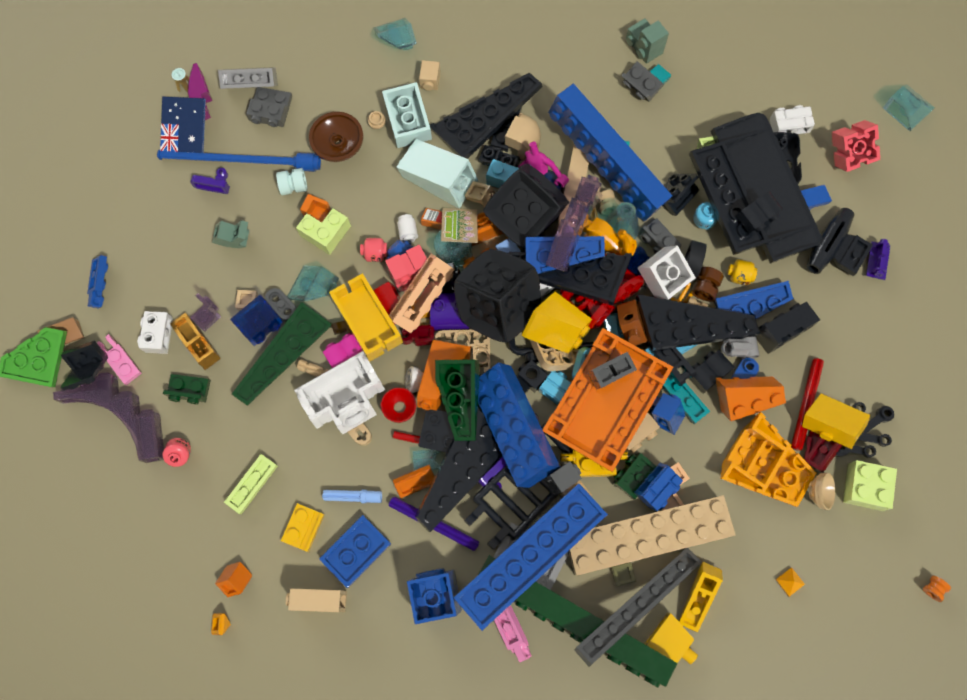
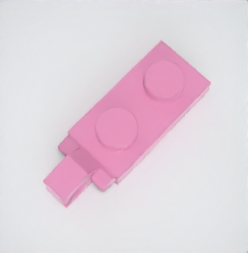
M510 605L494 621L507 649L516 654L520 663L529 659L532 655L528 647V640Z

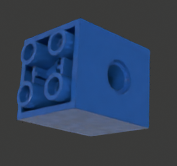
M444 568L426 571L416 574L415 578L407 581L415 625L455 617L462 611V607L454 599L459 593L455 570L445 571Z

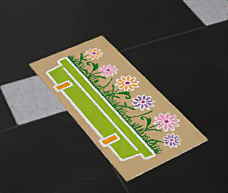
M443 208L441 241L478 243L477 209Z

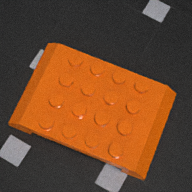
M602 328L593 343L592 349L556 410L544 426L543 432L613 473L669 377L673 366ZM628 352L637 370L596 390L587 372Z

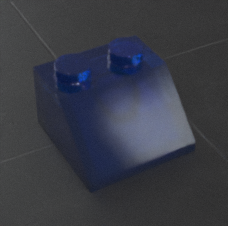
M261 295L257 296L230 319L253 346L261 344L268 334L278 330L281 323H283L282 319Z

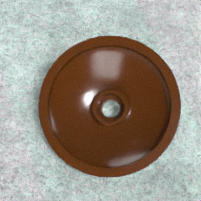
M330 112L322 115L313 123L309 132V142L312 150L321 159L329 162H341L353 157L360 150L364 138L363 130L358 120L345 112Z

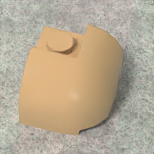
M519 113V117L515 116L505 135V145L518 150V156L522 161L526 159L525 152L530 150L529 144L531 142H536L539 149L541 133L537 122L531 117Z

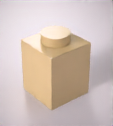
M422 60L419 76L420 88L428 91L438 90L441 73L440 62Z

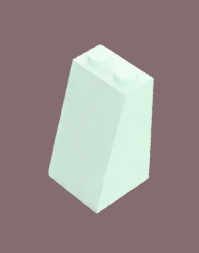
M415 139L413 144L410 145L408 151L397 165V169L403 178L459 209L466 200L465 194L472 182L478 181L469 159Z

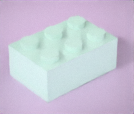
M417 82L382 91L397 148L412 145L415 139L423 142L432 140L430 125Z

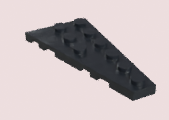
M529 72L510 82L509 86L493 91V94L486 98L483 96L459 109V112L443 117V120L436 124H430V129L459 156L468 159L543 87L542 83Z
M479 409L477 412L476 441H455L453 438L440 464L441 467L437 475L434 476L432 485L415 515V518L428 532H431L478 483L479 479L503 456L484 414Z

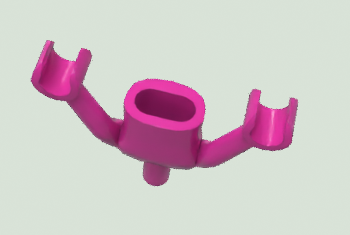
M531 142L529 144L530 150L525 152L526 160L518 168L524 164H529L544 175L548 172L549 166L557 176L554 184L557 186L561 184L562 188H564L569 182V178L561 174L550 158L539 152L536 142Z

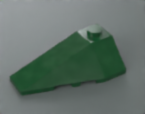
M475 359L435 360V380L442 396L443 405H445L455 441H476L479 361Z

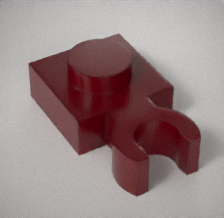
M421 325L412 333L402 329V335L408 336L407 338H402V344L409 345L415 341L416 346L432 345V341L435 340L434 326Z

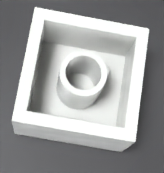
M678 245L662 248L638 267L639 272L655 298L669 300L696 278Z

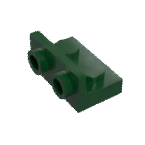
M171 374L168 390H163V394L168 397V400L173 402H180V399L187 400V403L198 405L199 402L206 403L211 380Z
M642 453L631 454L625 462L627 464L623 470L620 469L617 475L613 477L615 480L612 485L619 487L632 499L637 498L634 492L657 467Z

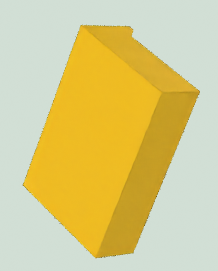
M820 394L806 412L802 427L819 434L822 439L832 440L852 449L868 425L870 415L824 394Z

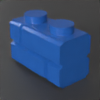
M659 463L634 494L650 509L658 511L667 505V500L671 495L679 491L683 480L670 466Z

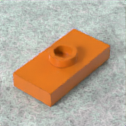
M427 465L394 479L393 483L400 499L431 486L434 474L430 465Z

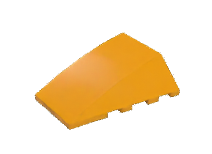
M759 412L741 430L722 463L720 479L798 507L809 488L810 482L813 481L817 473L799 453H796L791 448L792 445L781 437L774 425H771L765 419V415Z

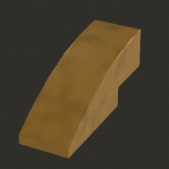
M186 313L170 323L185 347L204 370L221 359Z

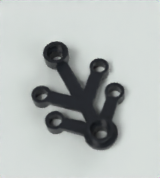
M857 402L853 404V408L856 409V405L861 407V411L865 412L866 406L864 403ZM889 406L879 408L876 411V416L869 420L868 425L857 440L879 444L881 447L890 445L892 439L888 434L878 436L867 434V432L881 422L891 421L894 418L893 409ZM885 410L888 411L889 417L885 416ZM882 437L886 438V444L882 442ZM854 445L852 449L844 446L843 450L839 449L836 456L843 457L848 453H854L871 458L876 455V448L872 445L865 447ZM867 448L872 451L871 455L866 452Z

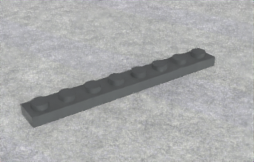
M689 548L683 550L582 641L574 651L590 667L702 563L700 559Z

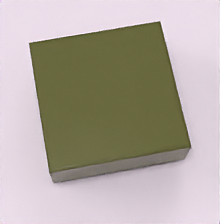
M631 562L611 567L616 587L636 582Z

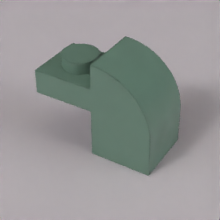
M241 220L236 225L220 221L215 225L212 243L231 248L246 247L249 229H247L248 222Z

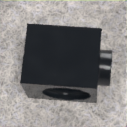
M532 360L528 364L524 362L518 369V377L534 393L548 377V374ZM528 372H535L537 377L529 379L526 374Z

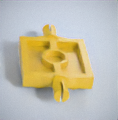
M575 450L571 454H560L561 462L572 461L573 464L577 465L581 471V477L617 475L616 468L612 473ZM627 451L620 460H628Z

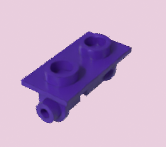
M881 239L878 243L871 242L873 246L869 253L866 276L885 280L891 245L887 239Z

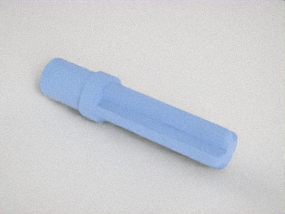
M366 489L361 491L323 490L322 498L324 501H351L364 504L382 503V491H368Z

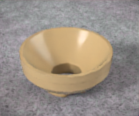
M820 473L809 484V498L820 509L830 510L835 501V482L830 473Z

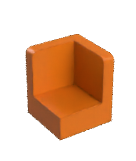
M308 194L300 211L303 216L309 214L318 221L323 222L331 208L327 201Z
M241 562L227 565L215 584L227 597L239 595L252 578V574Z

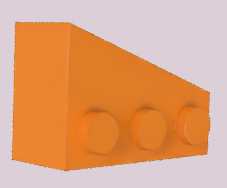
M773 376L750 377V379H740L739 377H733L732 379L715 378L721 412L730 421L786 403L784 386Z

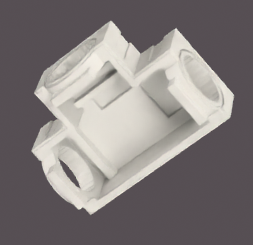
M362 351L294 391L310 421L317 429L326 422L333 420L343 435L377 415L368 399L385 389Z

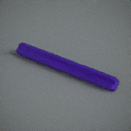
M396 497L391 498L389 502L391 508L418 521L415 518L418 511L417 508ZM442 521L433 529L472 551H475L479 545L478 540Z

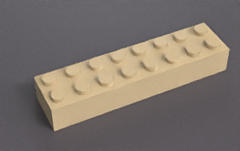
M722 495L594 527L568 552L574 575L577 576L736 535L725 497Z

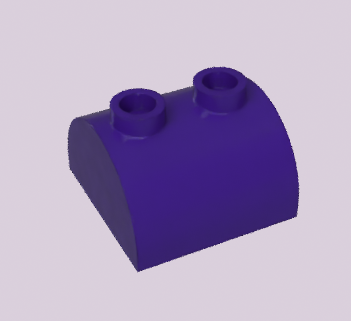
M441 293L439 297L433 300L430 308L431 326H434L435 331L469 330V327L463 323L459 316L455 293Z

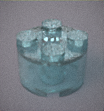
M441 231L438 232L434 240L436 257L445 263L453 262L456 268L465 264L464 261L472 257V243L441 241Z

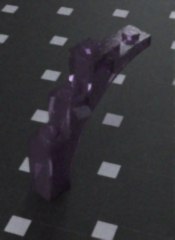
M588 175L587 178L581 177L575 198H571L565 218L560 221L546 262L547 266L567 272L586 222L596 204L601 201L602 194L600 189L602 184L598 182L599 178Z
M108 372L99 373L92 384H82L73 390L67 389L63 391L60 389L61 391L53 392L54 400L62 404L89 403L110 410L123 422L130 432L136 445L139 461L150 463L164 460L162 455L164 445L160 414L152 409L140 412L139 396L131 391L119 393L117 377Z

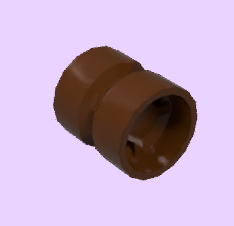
M702 267L697 277L698 281L694 283L691 291L692 295L703 301H714L719 291L717 287L721 286L724 274L712 267Z

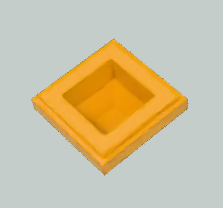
M792 567L775 579L788 597L805 585Z
M213 613L211 633L212 635H223L231 623L225 614Z

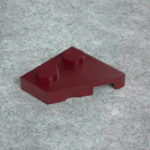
M810 430V436L807 437V450L804 460L812 467L824 473L842 445L832 440L822 439L819 434Z

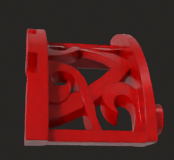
M627 269L614 304L619 301L623 302L627 298L636 295L645 282L642 275L636 276ZM561 290V296L577 307L570 301L573 293ZM583 296L577 297L576 302L585 299L577 308L581 311L586 307L588 308L592 319L589 324L590 329L599 328L615 309L614 306L599 303Z

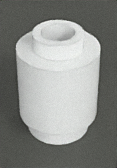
M410 214L401 215L397 222L399 238L403 242L407 240L409 243H413L418 238L415 219Z

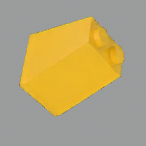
M554 292L534 309L522 336L569 353L573 348L577 350L583 342L581 338L585 337L589 332V324L592 319L557 292Z

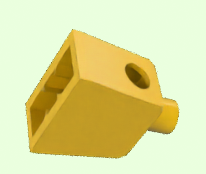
M671 613L665 615L645 642V645L676 663L683 658L691 665L698 657V654L689 648L694 638Z

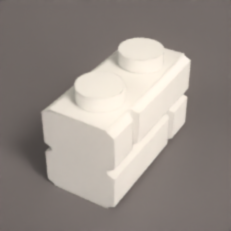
M798 105L793 109L778 108L770 117L773 132L805 134L810 133L815 124L810 106L803 107Z

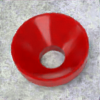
M393 388L386 392L381 400L382 413L388 420L395 423L408 421L416 411V399L405 388ZM399 402L404 403L406 406L405 410L401 413H397L394 410V406Z

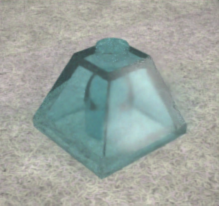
M406 18L373 28L379 38L399 49L409 50L413 48V45L417 44L412 25Z
M908 84L902 86L891 96L883 107L884 110L909 131L935 108Z
M303 266L287 297L290 300L308 302L330 295L329 292L336 288L339 278L323 267Z

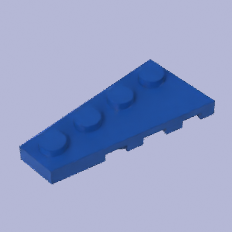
M604 236L526 237V261L535 267L538 274L602 258L605 256Z
M789 281L716 298L714 303L716 309L753 315L757 319L794 298Z

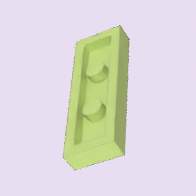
M260 454L224 503L238 514H242L278 466Z

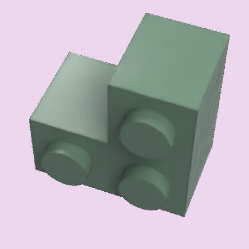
M646 18L628 28L626 41L629 46L635 49L638 57L647 64L663 54L669 32L659 20L650 25Z

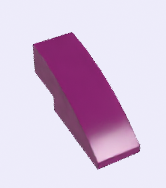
M194 63L189 79V98H205L206 103L212 101L210 92L200 67L197 63ZM205 105V120H207L211 116L207 105Z

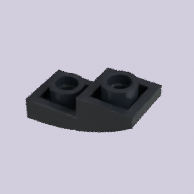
M488 145L484 146L478 159L480 163L490 167L493 159L514 167H518L520 163L519 156L503 153L501 148Z

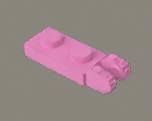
M108 334L105 337L113 346L111 350L108 351L100 341L97 344L108 357L107 362L121 381L128 385L142 373L122 346Z

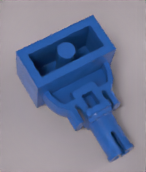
M663 393L661 398L657 396L649 409L660 428L675 435L686 416L681 399L673 394L669 396Z

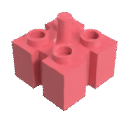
M863 120L852 124L851 129L844 127L833 131V146L838 149L834 152L835 166L848 172L859 168L861 162L868 165L880 160V146L875 144V140L879 139L878 125Z
M420 244L407 250L402 255L398 254L385 260L389 274L398 292L406 291L427 260Z

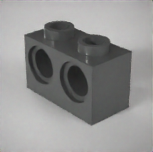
M626 352L587 373L596 390L637 369L629 353Z
M568 462L545 477L544 481L553 494L557 495L581 480V471L576 464Z

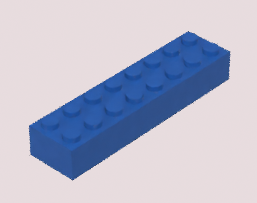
M574 83L557 95L548 111L551 119L558 123L564 134L569 136L575 146L586 155L587 160L594 164L599 174L608 180L611 187L622 196L623 201L634 210L636 216L645 222L672 197L671 193Z

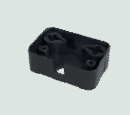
M774 132L786 160L792 165L791 171L797 184H799L802 179L801 162L799 164L797 162V158L801 154L800 138L796 133Z

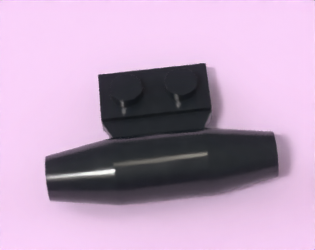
M841 208L821 233L822 238L818 245L813 247L806 268L811 273L820 274L833 259L840 269L852 276L857 274L873 245L858 235H848L855 216L851 209Z

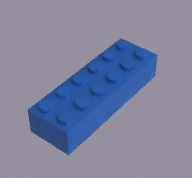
M497 363L479 377L478 403L516 486L530 488L561 467L512 366Z

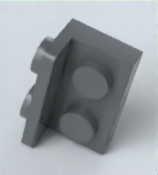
M638 61L626 74L623 73L621 75L624 79L623 83L629 89L633 87L637 90L635 94L642 100L646 98L649 102L664 86L657 77Z
M657 218L649 225H644L639 233L642 241L653 248L654 254L667 246L678 245L680 248L682 245Z

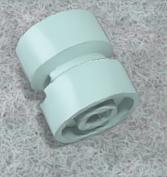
M303 168L292 169L291 173L287 170L276 173L278 188L282 196L292 194L294 190L297 193L307 191V182Z

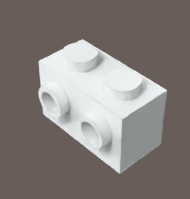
M144 311V317L141 318L140 322L142 328L141 335H139L137 341L139 349L145 353L168 354L172 330L170 323L173 322V317L167 312Z

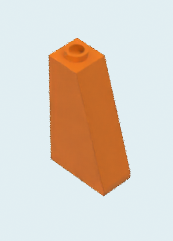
M438 340L432 341L417 395V407L424 410L437 411L442 403V396L435 380V360H470V346Z

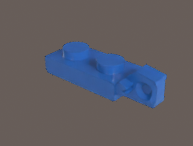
M103 255L92 260L87 294H89L88 307L97 309L102 307L104 301L102 291L106 285L104 276L108 269L107 257Z

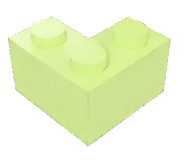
M332 208L323 222L306 214L296 229L302 238L330 255L349 230L351 224L348 217Z

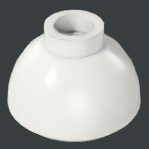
M410 366L406 372L405 387L411 393L419 391L423 377L422 370Z

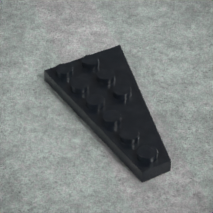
M525 252L508 253L526 261ZM607 253L602 258L538 274L539 282L613 306L632 258V253H625V255Z
M639 294L636 296L651 351L720 342L727 339L756 337L760 334L755 316Z

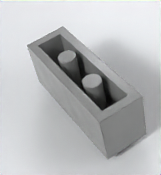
M276 67L218 70L220 89L272 87L278 85Z

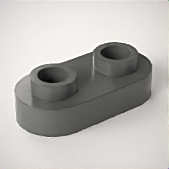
M270 289L265 295L267 304L284 321H287L297 309L280 289ZM279 297L277 302H273L274 298ZM287 310H291L289 315L285 314Z

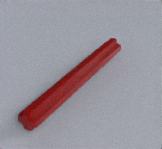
M819 358L812 360L791 448L798 451L803 449L808 430L802 427L804 416L815 401L824 361Z

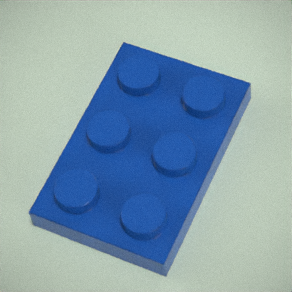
M362 515L319 560L346 588H349L391 543Z

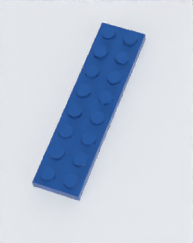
M577 484L462 589L454 599L483 631L608 514L580 484Z

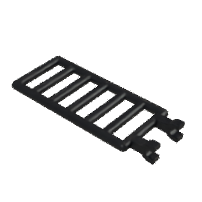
M547 421L541 426L542 430L546 425ZM546 434L565 454L572 453L573 450ZM506 465L474 495L473 501L478 507L464 522L470 527L485 512L501 528L487 543L493 550L507 535L512 540L518 539L559 494L554 495L544 479H542L539 483L550 493L541 501L529 488L516 486ZM504 476L536 506L529 515L496 485ZM490 490L522 521L515 530L483 500Z

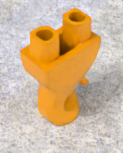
M597 217L594 221L586 219L581 224V230L586 232L584 237L604 236L605 252H612L616 255H625V253H632V256L634 255L637 242L630 234L626 233V230L620 229L617 234L606 221Z

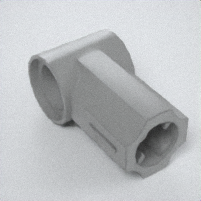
M756 337L724 340L721 347L722 353L726 357L754 359L760 356Z

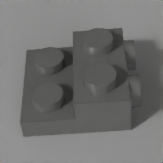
M257 87L254 99H250L246 113L249 121L254 124H268L271 127H284L293 97L292 93Z

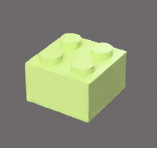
M858 460L849 463L843 503L879 511L893 509L897 469Z

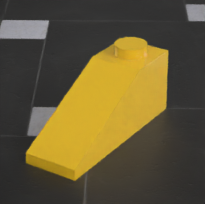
M702 562L679 619L682 626L695 632L699 631L723 581L721 569Z

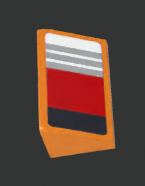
M426 208L421 218V225L441 230L442 211Z

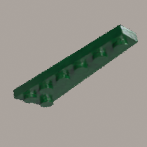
M301 302L231 395L248 406L315 343L332 324Z

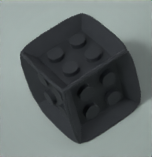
M524 164L497 190L486 204L483 212L510 240L525 249V238L539 237L569 204V201L540 171L529 164Z
M489 249L480 254L458 275L454 283L457 309L463 323L474 331L499 342H509L525 329L534 309L541 304L540 282L535 267L523 259L496 249Z

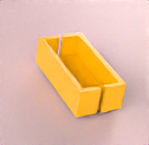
M362 273L348 281L350 293H348L345 284H342L331 290L329 294L370 362L383 355L384 349L390 351L402 344L403 341L394 323Z

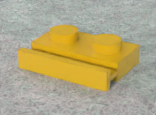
M297 503L281 541L309 552L325 514Z

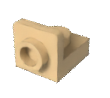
M473 181L465 197L469 201L482 204L485 208L488 201L495 194V191L490 185Z

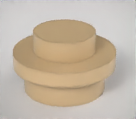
M374 111L369 115L368 124L371 128L380 129L385 125L386 119L381 112Z

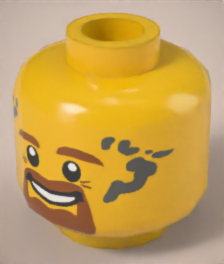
M737 259L734 264L729 265L727 275H730L732 283L747 286L755 281L757 268H755L753 262Z

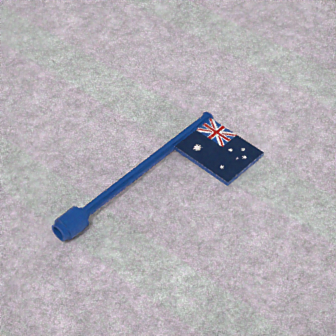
M162 96L160 150L157 152L159 160L179 159L293 165L296 169L303 168L304 171L315 172L321 168V158L315 153H297L293 158L204 153L206 99Z

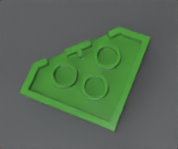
M45 327L33 338H29L18 345L11 353L1 357L0 377L55 387L67 331Z

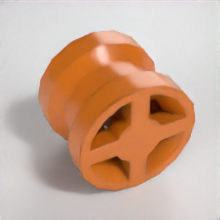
M932 576L929 585L923 587V591L938 602H942L944 594L951 590V586L937 576Z

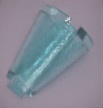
M623 202L618 205L604 220L617 234L620 229H624L634 240L639 234L640 226L636 209L629 202Z

